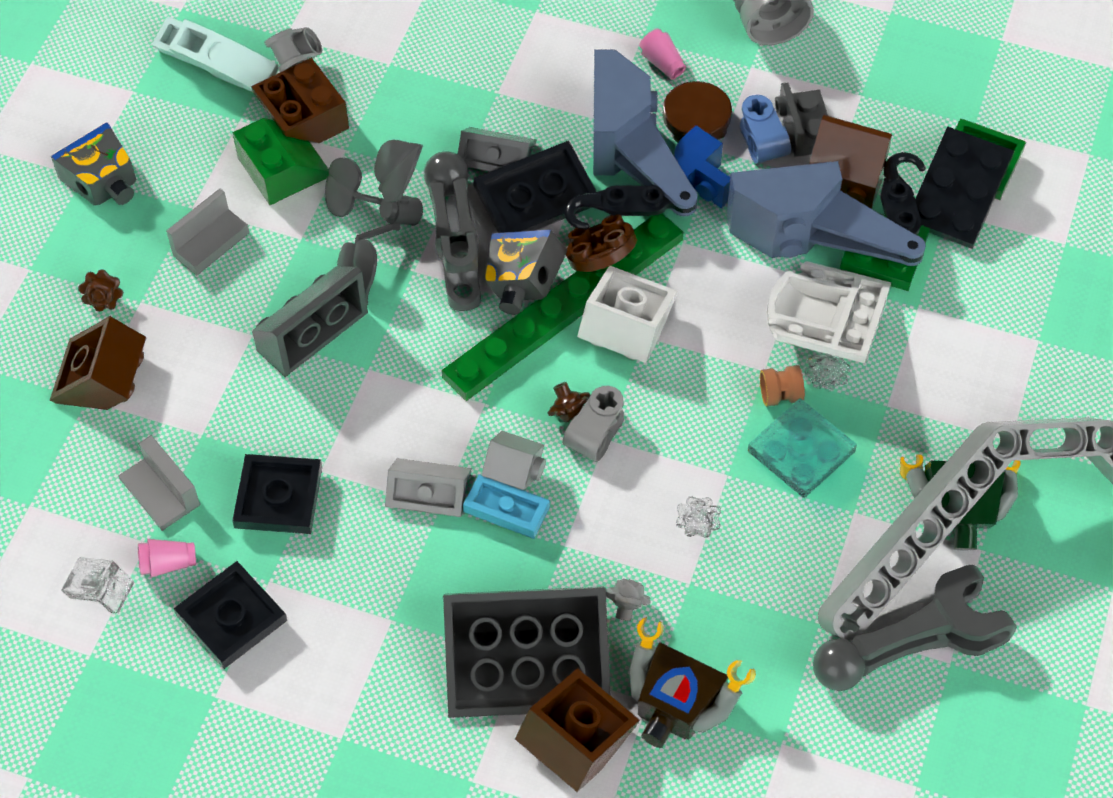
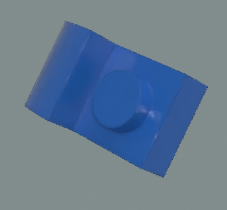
M695 126L678 142L674 157L699 196L706 201H711L722 209L728 203L730 177L718 169L721 166L723 143L698 126Z

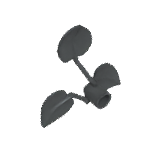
M389 140L381 146L376 157L374 173L376 179L380 182L378 189L382 192L383 198L362 194L357 191L362 180V172L353 160L337 158L330 164L329 176L326 179L325 201L333 215L339 217L348 215L353 209L356 198L379 204L381 217L390 223L357 235L355 243L346 242L343 244L338 256L337 267H358L362 271L367 305L368 294L376 274L377 252L374 245L366 239L391 230L399 231L401 224L415 226L422 218L423 206L420 199L403 195L423 147L421 144Z

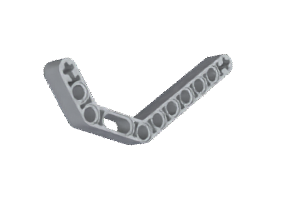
M1083 417L999 421L980 424L821 605L818 612V622L821 628L845 640H853L855 636L863 634L1014 460L1087 457L1113 484V421ZM1063 428L1065 431V441L1058 448L1033 450L1030 446V436L1038 429ZM1100 429L1101 437L1099 442L1096 443V433ZM999 433L1000 444L997 449H994L993 440L996 434ZM971 463H974L975 472L969 479L967 474L968 467ZM948 492L950 496L949 503L943 509L942 497ZM923 521L924 532L917 538L916 527ZM897 551L899 556L898 562L891 568L889 563L890 557ZM869 581H872V592L865 598L863 594L864 587Z

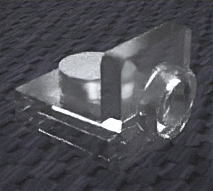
M78 557L61 591L70 599L99 602L110 613L117 614L120 612L133 587L134 580L113 560Z

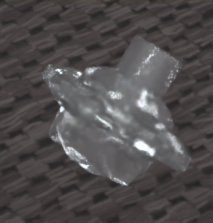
M822 352L808 357L807 364L809 366L805 368L804 373L812 380L815 389H820L824 386L826 391L831 392L838 385L847 383L848 378L846 374L849 373L851 368L842 357Z
M689 496L686 504L681 503L677 506L679 516L676 520V526L682 529L685 528V535L688 537L699 535L708 538L711 535V530L716 531L720 528L718 518L721 514V508L715 505L712 506L713 501L709 497L699 499Z

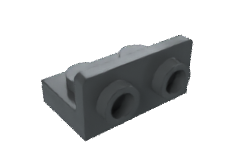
M789 82L781 83L780 96L775 97V110L778 117H783V126L789 135L794 156L812 155L823 115L828 116L820 89L792 93Z

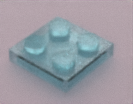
M800 398L749 443L748 452L800 496L806 498L855 453L857 444Z

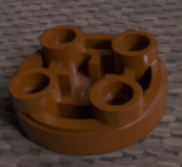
M692 81L676 86L667 94L663 103V121L668 130L673 133L672 136L676 142H679L695 126H698L717 140L725 137L731 122L732 105L729 97L722 89L707 82Z
M621 214L609 215L600 224L592 226L588 230L577 228L572 230L568 234L570 243L567 247L566 257L571 268L576 271L590 272L600 270L615 264L627 256L635 247L637 237L632 226L623 221Z

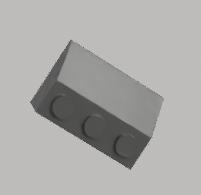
M335 267L326 275L323 274L316 278L313 284L301 294L291 297L284 307L272 316L262 319L256 328L252 330L257 352L284 377L292 373L368 313L362 271L358 267Z

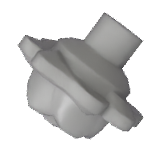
M617 580L614 587L606 589V597L618 606L616 618L620 620L631 621L633 610L640 608L641 605H650L651 602L650 597L644 595V586L634 580Z

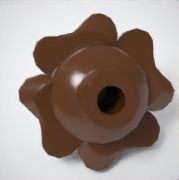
M103 269L99 270L97 274L88 272L85 276V281L78 287V291L84 294L81 298L82 302L92 305L98 312L103 311L105 307L110 310L114 309L117 300L124 293L119 288L120 279L110 276Z
M562 382L553 388L557 399L547 413L549 416H559L563 422H569L579 414L591 395L589 392L571 391L567 382Z

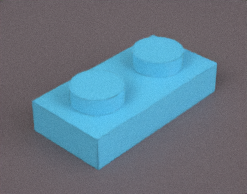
M481 474L478 475L463 504L464 513L535 539L550 508V500L489 479L481 476Z

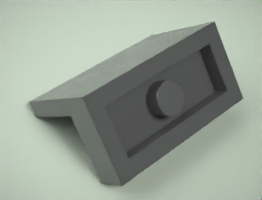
M469 127L461 130L458 155L463 158L467 167L491 172L528 157L530 149L536 146L537 139Z

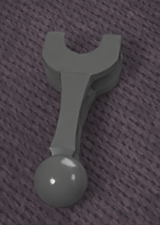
M443 151L436 153L427 161L424 168V180L429 188L436 225L435 247L438 257L443 262L448 304L455 311H469L479 307L481 304L477 254L479 238L473 225L468 199L467 181L469 171L462 157L453 152ZM454 195L459 218V232H451L445 196ZM460 285H468L471 287L472 293L470 296L463 298L455 294L454 290Z
M966 565L941 575L935 586L933 601L900 622L874 632L857 635L852 642L845 639H832L822 644L814 655L813 670L818 681L826 688L834 691H845L856 686L862 677L880 666L921 651L950 647L966 655H983L1010 641L1017 625L1010 615L1003 610L983 614L973 611L966 604L979 595L984 576L977 566Z

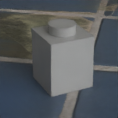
M501 431L490 440L481 476L525 490L535 480L539 481L546 464V459L541 458L544 445Z

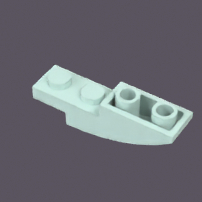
M167 16L151 44L162 53L205 69L214 77L251 92V86L276 75L279 68L276 63L249 48L186 19L181 22Z

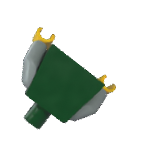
M916 455L915 465L907 464L904 457L900 458V475L907 480L914 498L947 461L931 460L925 465L924 471L922 455ZM1014 460L1012 467H1007L956 525L954 528V550H977V528H991L996 525L997 521L1005 518L1018 498L1016 474L1021 464L1020 460ZM971 463L968 467L967 474L969 479L975 472L974 463ZM948 492L942 497L943 509L949 503L950 496Z

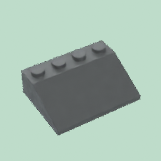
M604 586L445 593L443 595L448 718L527 714L534 704L577 668L611 695L606 588Z

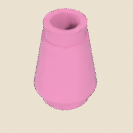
M655 29L641 40L639 46L642 49V56L671 80L676 79L686 70V65L683 63L667 32L663 33L661 29Z
M147 539V543H138L140 575L150 574L152 578L184 569L188 566H196L194 542L186 543Z

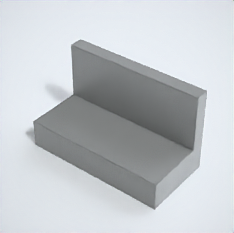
M220 188L166 230L173 256L197 276L250 233L248 224L229 210L225 192Z
M150 435L139 443L144 459L118 476L163 531L200 506L195 486L154 437Z
M397 458L388 469L385 507L461 517L463 514L466 483L471 476L472 468Z

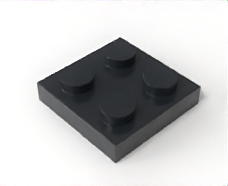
M245 454L232 520L234 528L311 534L322 473L321 459Z
M238 561L174 608L176 616L223 669L227 668L288 621L286 613Z

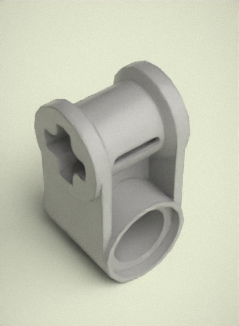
M308 27L283 30L264 42L266 47H271L280 64L278 68L280 72L311 57L313 59L322 54L323 51L319 38Z
M612 386L596 388L579 414L568 425L563 437V445L598 462L604 456L611 440L624 421V412L622 410L624 402L621 392Z

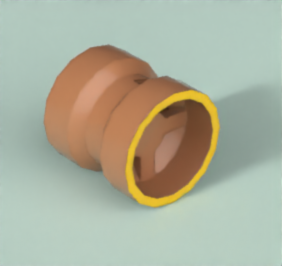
M799 365L787 366L784 371H775L773 368L760 371V388L763 403L766 407L778 405L781 400H788L791 403L804 401V380Z

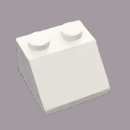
M609 266L586 302L577 337L589 341L595 346L605 347L623 354L629 359L646 363L658 342L675 300L677 290Z

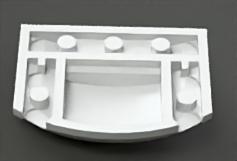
M808 261L801 263V273L795 274L789 270L779 278L770 293L767 305V321L776 341L861 363L867 362L872 342L882 318L891 282Z

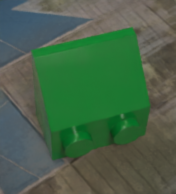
M262 118L232 132L239 161L269 205L319 183L329 176L328 167L310 141L286 137L274 120Z

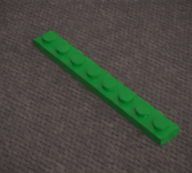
M663 213L651 216L633 229L637 237V243L633 250L611 266L637 275L683 241L684 232ZM608 267L596 271H576L550 290L545 298L538 299L442 369V378L465 401H468L581 317L588 298Z

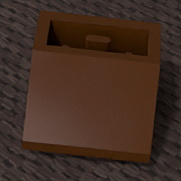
M312 57L251 86L252 92L286 137L321 143L349 129L346 102Z

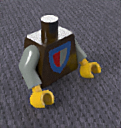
M647 617L640 620L637 625V632L642 640L636 643L629 675L631 696L638 703V715L649 721L641 735L648 744L662 748L670 733L689 740L695 732L704 733L725 722L742 694L741 686L748 685L755 680V669H750L746 678L740 680L737 676V669L741 665L742 660L732 662L727 669V674L661 642L655 648L653 642L662 635L664 631L663 623L659 621L656 634L650 636L644 631Z

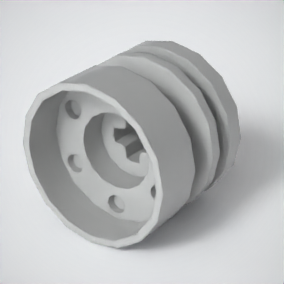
M733 0L736 9L740 13V19L747 35L753 42L760 45H777L799 36L809 26L814 15V7L811 0Z

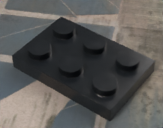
M947 126L915 198L921 218V226L930 228L929 233L973 249L1012 161L1014 150Z
M569 140L478 176L473 181V185L498 233L536 231L566 218L564 214L565 207L570 199L580 194L596 192ZM587 207L579 208V209L575 212V214L580 213V212H582V211H584V210H587V209H589V208H587Z

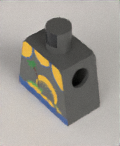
M107 122L51 156L58 178L93 205H101L110 198H113L117 204L124 205L134 196V190L131 188V185L135 183L136 176L132 162Z
M551 229L492 233L485 280L486 284L501 299L499 303L501 311L516 315L520 313L523 300H537L547 296L567 253V249Z

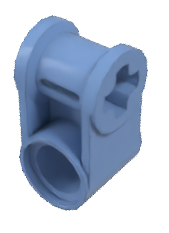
M763 95L747 97L742 105L744 117L740 122V132L746 141L753 162L758 164L790 155L791 144L789 135L781 124L770 99Z

